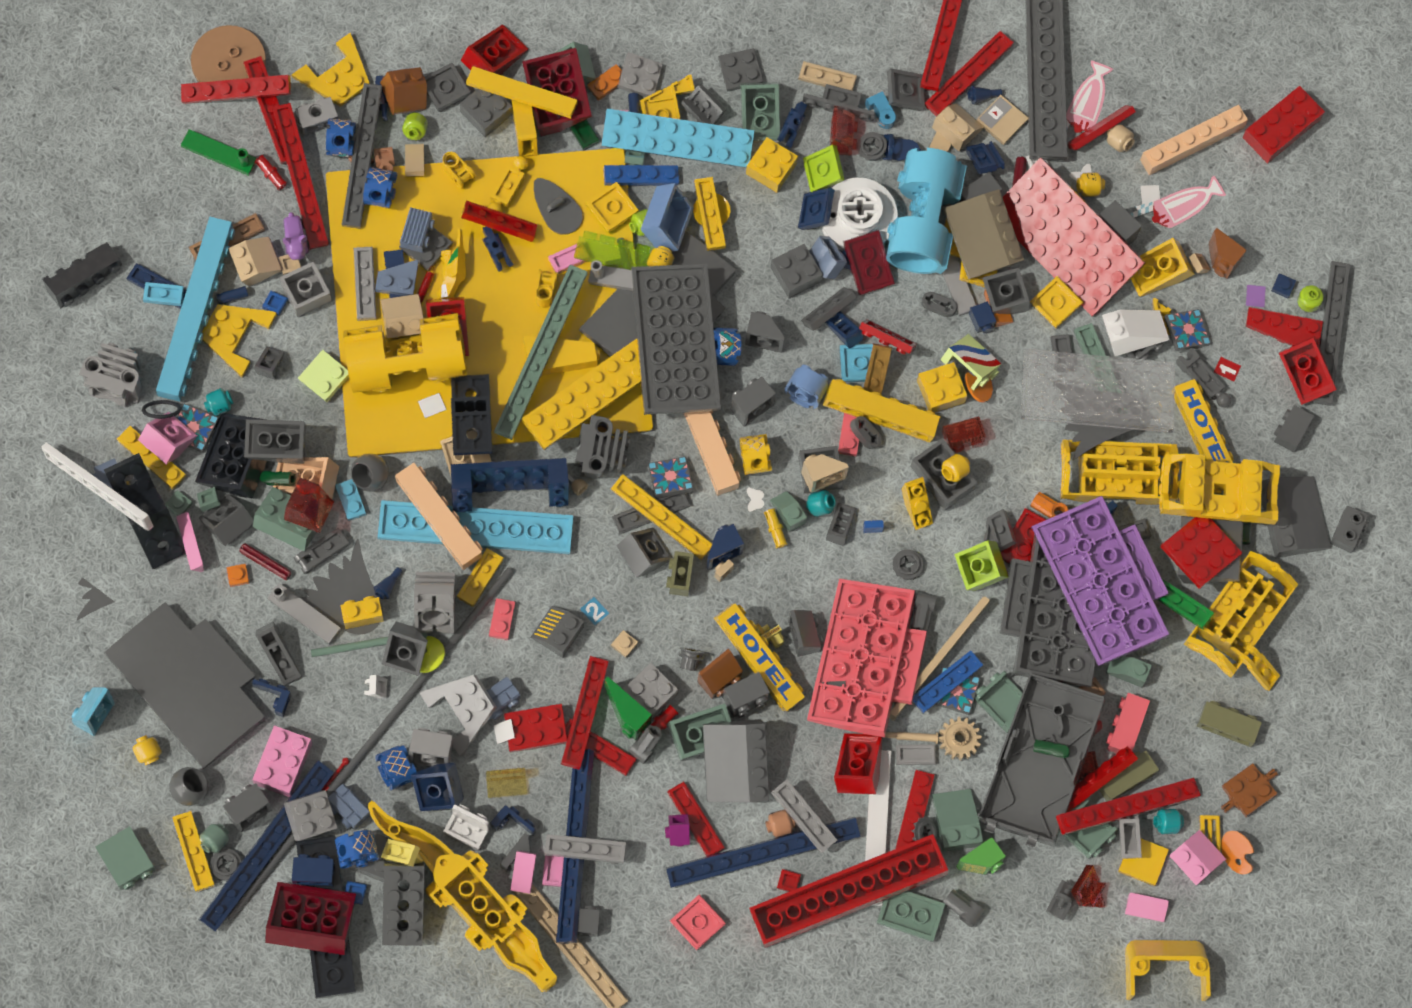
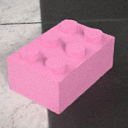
M274 726L252 779L253 783H256L259 787L290 797L294 792L311 749V738Z

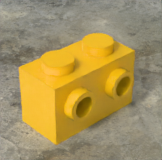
M368 596L363 598L362 601L349 600L340 605L345 629L384 622L379 597Z

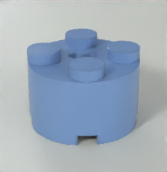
M802 365L794 371L784 390L786 394L789 392L791 395L790 399L804 408L814 406L813 409H816L828 390V377L824 374L816 373L807 365Z

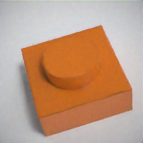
M246 564L226 567L230 587L249 584Z

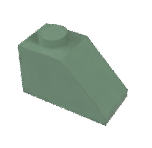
M787 491L770 500L788 532L806 524L807 516L799 503Z
M1122 656L1110 661L1106 673L1142 688L1152 665L1136 658Z

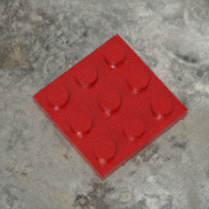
M1193 518L1160 546L1199 589L1242 554L1240 549L1211 518Z

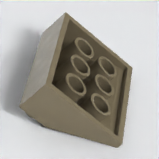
M999 189L943 208L968 280L1024 260Z

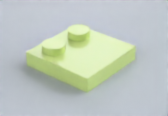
M322 350L298 379L327 403L346 382L349 374L344 366Z

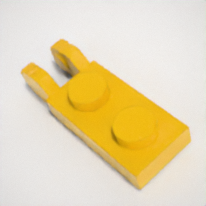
M1248 644L1246 649L1254 657L1251 660L1247 655L1241 654L1239 658L1242 663L1247 665L1248 670L1265 690L1270 691L1280 675L1256 647Z

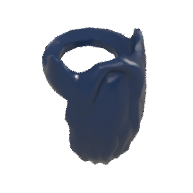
M894 134L884 135L887 139L886 152H884L886 157L882 158L883 160H906L908 151L915 148L921 151L918 143L913 140L895 139Z

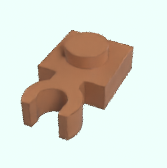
M392 147L374 149L376 168L379 167V169L393 171L395 163Z

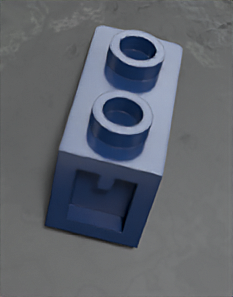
M253 679L252 685L254 688L280 696L279 698L276 697L273 708L276 715L284 717L291 698L288 688L282 685H277V687L270 685V682L264 679Z
M505 805L490 822V827L497 831L499 828L503 829L508 824V817H510L532 836L536 833L535 825L527 818L525 820L519 816L520 812L513 806L509 808Z

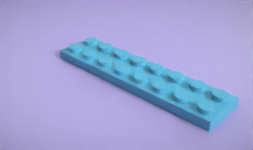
M607 109L601 146L747 167L751 157L754 130Z

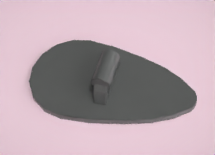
M537 178L534 181V196L547 226L553 232L560 235H568L575 232L582 223V211L579 205L556 184L542 178Z

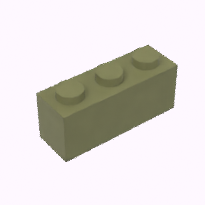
M1207 701L1203 706L1196 727L1252 747L1262 722L1252 715L1244 716L1239 714V711L1236 709L1221 707V704L1218 702Z
M1147 751L1134 753L1138 760L1099 789L1106 801L1117 799L1157 774L1159 769Z

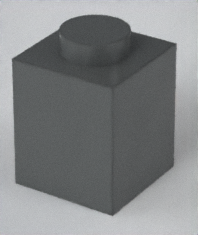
M584 906V909L580 908L578 935L598 937L600 910H596L594 906Z

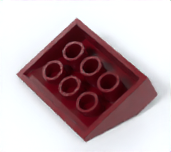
M576 48L522 61L527 84L576 99L578 102L571 119L532 106L537 129L541 137L561 132L592 117Z
M277 882L266 925L265 943L345 955L356 894Z

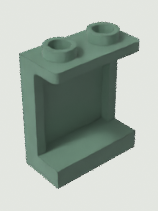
M1003 671L1001 674L997 672L990 679L991 683L987 687L983 685L976 691L975 701L1008 733L1022 692L1006 676L1007 673Z
M1085 799L1071 811L1090 806L1088 804L1089 800ZM1105 823L1065 834L1064 836L1089 859L1092 855L1096 857L1103 850L1101 846L1105 842L1109 844L1117 836L1115 832L1118 828Z
M130 826L95 846L120 890H128L135 886V882L139 879L145 880L153 875L152 872L155 868Z

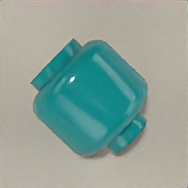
M223 388L208 393L206 395L207 401L204 402L207 412H212L215 416L230 411L232 404H234L229 391H225Z
M821 490L813 492L808 496L806 507L813 516H823L832 513L836 500L829 491Z
M1161 809L1154 816L1153 825L1160 834H1177L1184 826V818L1177 809Z

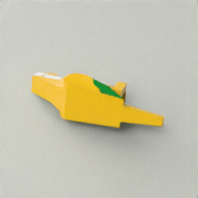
M458 229L456 250L441 251V260L444 262L442 268L443 283L440 290L437 291V295L442 299L453 298L459 284L466 278L465 250L463 248L461 229Z

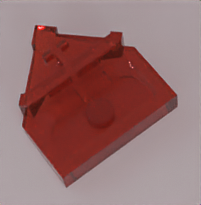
M1093 865L1085 866L1071 893L1079 906L1105 908L1102 892L1106 887V883L1099 882L1100 879Z

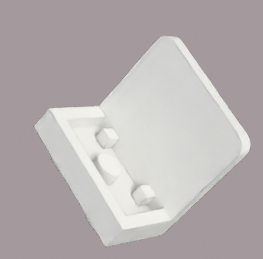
M454 805L452 816L443 833L479 850L489 831L488 818L479 813L475 815L469 812L470 809L464 805Z

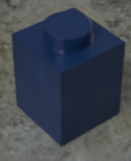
M988 301L970 307L968 314L976 332L988 333L992 331L993 327H995L996 319Z

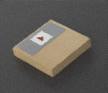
M1000 95L976 121L1002 145H1005L1028 121V117Z

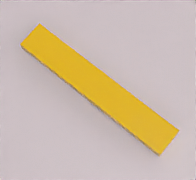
M474 66L466 80V85L570 119L578 103L576 99Z
M624 474L620 476L610 489L688 551L694 553L700 560L711 549L712 543Z

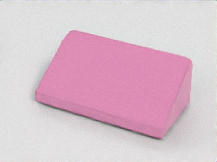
M1129 893L1125 914L1164 922L1169 901Z

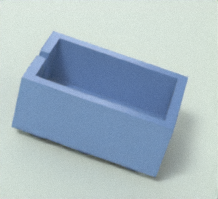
M675 183L656 187L641 227V231L655 248L664 246L671 251L679 250L694 209L686 196L683 197L682 191Z

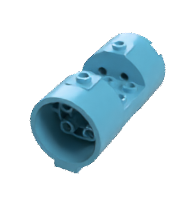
M918 148L907 152L904 170L900 171L897 181L900 182L898 188L900 192L912 200L909 206L911 216L897 217L893 222L889 223L887 229L889 245L886 259L894 267L919 274H941L947 269L953 235L948 232L944 225L938 223L941 205H954L960 200L967 167L961 161H957L955 155L935 148H927V151H919Z

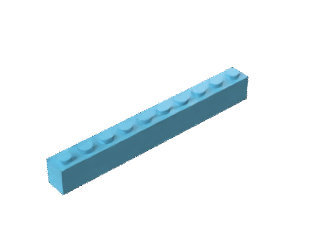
M209 217L156 388L158 397L180 402L181 397L186 395L187 385L185 384L187 378L190 379L192 375V362L197 359V345L201 344L203 339L202 329L208 323V309L213 307L214 298L212 296L219 287V274L222 275L225 264L223 260L229 254V241L234 238L235 229H233L232 222Z

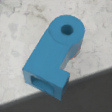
M883 91L867 98L865 106L868 110L873 109L876 112L879 126L883 129L892 128L896 115Z

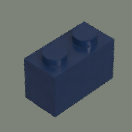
M300 854L298 857H293L292 883L296 885L333 886L334 860L326 855L310 858V855Z

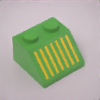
M991 837L962 857L956 867L958 870L984 875L991 872L994 874L1002 868L1001 866L1004 864L1003 860L1006 856Z

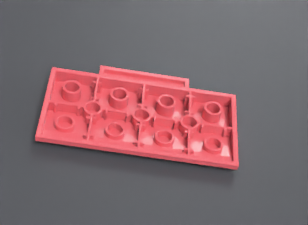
M839 579L807 721L843 730L885 737L892 703L912 705L927 637V631L909 629L916 598L915 590ZM845 681L846 687L844 684H842V687L828 685L827 682Z

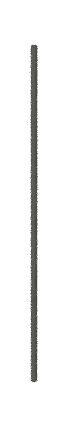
M507 567L444 645L445 656L513 574V570ZM433 671L422 673L328 788L326 791L328 797L343 784ZM293 833L239 899L227 916L229 920L232 921L296 842Z

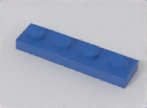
M604 165L603 167L604 185H613L615 182L619 185L638 186L679 184L678 165Z
M970 650L916 693L913 697L914 704L924 714L982 668L983 664Z

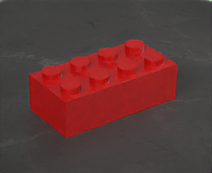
M1298 86L1249 126L1242 138L1268 164L1322 119L1325 111L1301 86Z

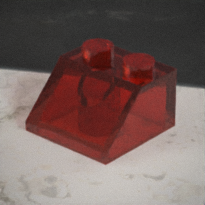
M834 106L831 119L830 145L837 146L839 155L851 156L852 150H856L857 139L853 138L854 132L857 133L858 121H854L855 114L839 106Z
M299 478L286 505L284 520L320 533L334 505V501L319 484Z

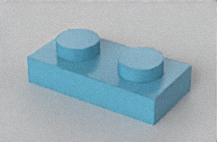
M145 282L143 302L182 306L184 287Z
M350 479L336 484L335 487L347 520L350 521L365 516L366 512L353 480Z

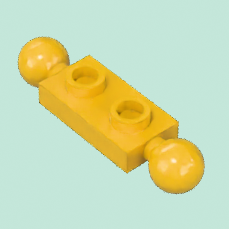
M517 156L513 161L514 168L507 166L490 196L491 200L495 202L490 203L487 208L502 212L501 205L508 207L525 177V174L520 171L525 170L528 166L526 157Z

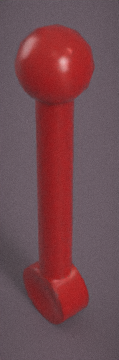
M348 758L342 759V764L324 785L322 791H327L329 785L343 767L349 764L350 760Z

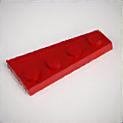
M1249 307L1245 327L1263 335L1271 336L1277 339V341L1291 346L1315 336L1319 345L1323 321Z

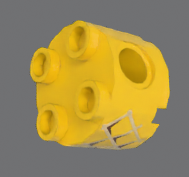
M767 434L740 437L744 474L772 471Z

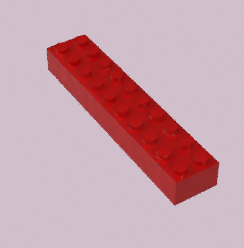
M932 834L752 906L749 910L763 946L766 948L948 875V868Z

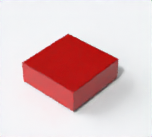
M782 869L776 889L786 892L797 889L801 874Z

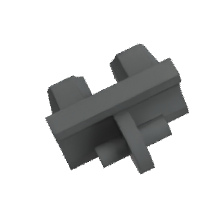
M1061 880L1046 912L1064 921L1079 888Z

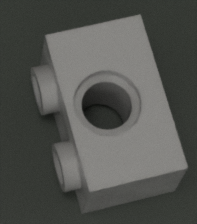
M331 97L319 98L314 103H305L295 109L304 135L329 127V118L338 119ZM316 112L321 113L318 117L312 116Z

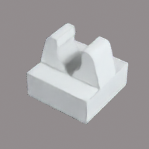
M371 675L369 679L365 680V684L369 685V691H364L365 695L379 699L386 698V678Z

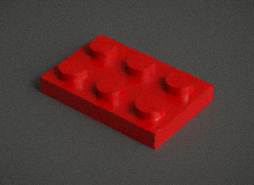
M868 319L862 321L859 327L863 335L870 338L875 336L880 339V343L886 346L893 345L897 347L896 351L905 355L906 353L910 354L917 346V343Z
M562 704L504 713L505 721L509 719L512 721L515 737L508 740L510 753L565 744L567 742Z

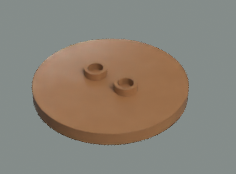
M226 25L213 28L198 39L192 50L191 66L198 83L248 78L243 61L261 56L266 67V56L260 40L252 32L239 26Z

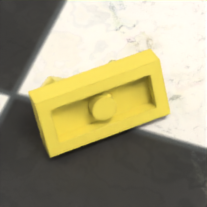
M391 839L387 840L381 858L412 867L414 864L423 863L422 857L418 854L419 847Z

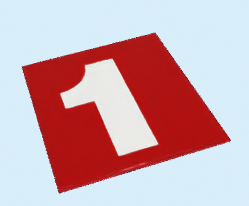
M1220 357L1214 373L1234 382L1241 365Z

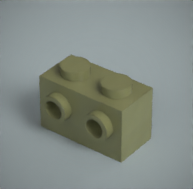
M675 551L674 558H670L669 569L672 570V575L667 576L666 588H670L669 594L688 597L694 553Z

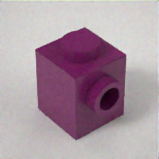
M688 814L668 815L669 826L665 827V838H669L670 846L681 847L690 845Z

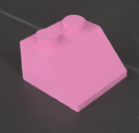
M174 416L165 419H154L147 423L138 440L161 461L168 464L177 459L196 439L197 435Z
M1200 830L1170 855L1195 885L1202 882L1226 860Z

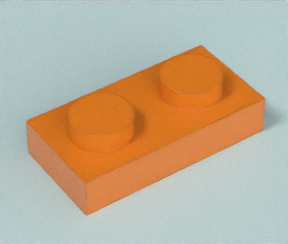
M617 64L587 84V88L599 101L618 87L622 70Z

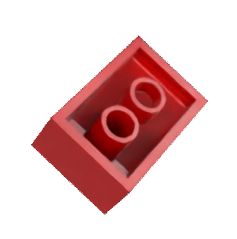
M502 24L469 45L460 61L470 70L474 66L502 75L528 51V48Z
M455 297L426 300L427 318L458 313L465 356H469L465 298Z
M1315 336L1279 352L1301 405L1337 390Z
M844 733L834 775L837 793L876 794L880 775L883 737Z

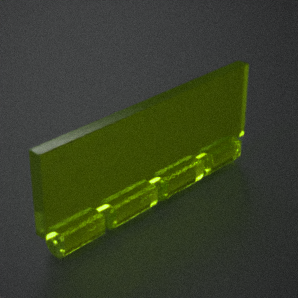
M586 230L583 237L579 236L574 254L575 259L591 263L598 260L604 266L631 270L632 267L647 266L651 246L637 243L635 250L633 249L634 242L619 239L618 245H614L615 237L601 234L598 241L596 240L597 233Z

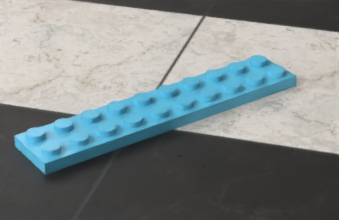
M381 500L378 539L443 544L413 503ZM447 506L452 512L453 506ZM473 507L472 511L456 512L460 518L459 523L462 527L466 526L469 529L471 539L478 541L482 548L570 554L573 515Z

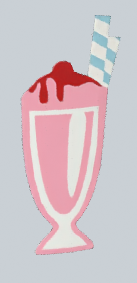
M1091 60L1094 74L1089 76L1075 93L1066 112L1067 129L1069 125H1072L1074 131L1080 133L1097 123L1105 97L1103 76L1110 73L1113 68Z
M1213 176L1208 187H1190L1177 191L1154 202L1135 206L1137 211L1130 214L1135 218L1153 211L1152 221L1154 223L1173 228L1200 212L1209 203L1212 195L1226 196L1216 177Z

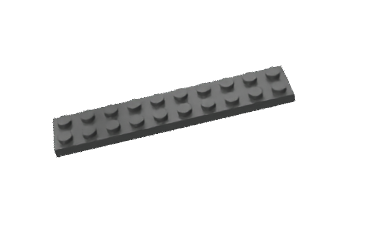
M1025 0L1029 159H1039L1041 157L1047 160H1067L1063 0Z

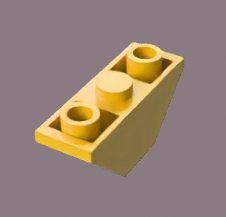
M920 477L904 483L901 489L904 504L915 530L933 524L924 478Z

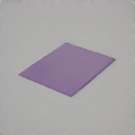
M1247 285L1246 306L1265 307L1266 286Z

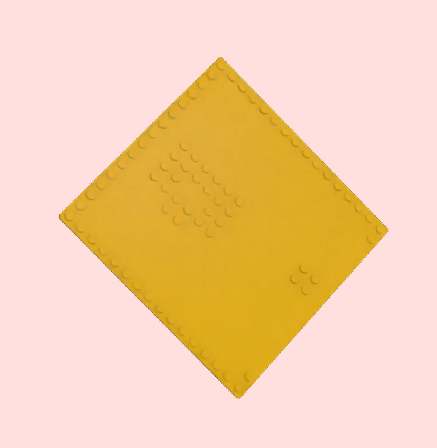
M621 148L539 154L538 156L526 157L528 166L525 170L520 171L525 174V177L508 207L503 205L501 207L502 213L537 224L536 234L533 242L492 229L494 234L498 233L514 264L509 267L503 257L499 260L502 265V271L498 272L482 240L485 238L483 227L486 226L461 218L466 200L484 207H488L490 203L495 202L491 200L490 196L507 166L514 168L513 161L517 156L464 161L474 171L476 177L469 179L463 184L464 187L459 188L444 171L442 163L424 164V176H405V166H393V172H397L396 183H393L396 193L394 200L392 199L390 208L365 204L361 229L342 227L350 170L327 172L326 187L341 365L348 370L343 339L345 330L382 325L385 340L421 335L414 334L386 338L380 299L389 298L387 293L375 291L376 320L357 321L354 248L373 247L374 284L376 288L378 272L386 269L384 252L400 250V240L410 208L431 212L435 220L434 228L453 242V245L448 250H456L458 229L462 230L466 278L459 284L453 298H465L469 356H465L468 375L489 374L492 445L537 441L522 421L512 440L494 433V430L527 360L523 336H538L551 307L550 305L549 307L542 308L536 303V283L539 269L542 272L554 273L555 271L548 256L583 241L591 259L575 267L587 271V276L558 339L592 342L579 329L617 289L590 285L588 280L591 263L598 260L602 263V266H605L606 261L621 259L617 239L624 238L630 267H636L633 233L629 227L630 219L608 233L586 205L587 201L611 186L604 185V165H625L624 150ZM454 161V162H446V163H447L448 165H454L456 162ZM537 178H542L556 184L579 205L582 211V223L575 232L568 235H560L553 232L547 226L534 196V181ZM620 185V187L629 197L628 185ZM403 252L404 263L414 261ZM441 258L429 271L434 274V277L421 304L423 318H427L426 300L442 299L437 295V291L440 290L443 283L442 268L444 262ZM419 264L414 294L418 293L425 274L428 272ZM567 270L559 273L557 276L556 288L554 289L553 300L558 292V289L563 281V278ZM546 294L540 295L541 298L549 297ZM600 348V360H597V366L610 357ZM595 367L541 376L523 417ZM426 368L418 372L409 370L399 375L391 373L392 388L388 391L368 390L355 393L352 391L350 379L348 378L342 385L348 456L359 457L368 453L385 455L442 450L440 441L452 437L451 378L443 383H434L429 381ZM641 383L594 415L608 418L611 421L613 427L612 435L615 434L616 429L620 430V434H623L624 431L636 433L648 432L653 429L652 415H644ZM469 390L466 392L465 396L475 397L476 392L473 390ZM439 393L446 410L425 418L418 401ZM591 418L584 423L589 424ZM582 424L561 439L579 438ZM603 426L597 428L599 432H607V429Z

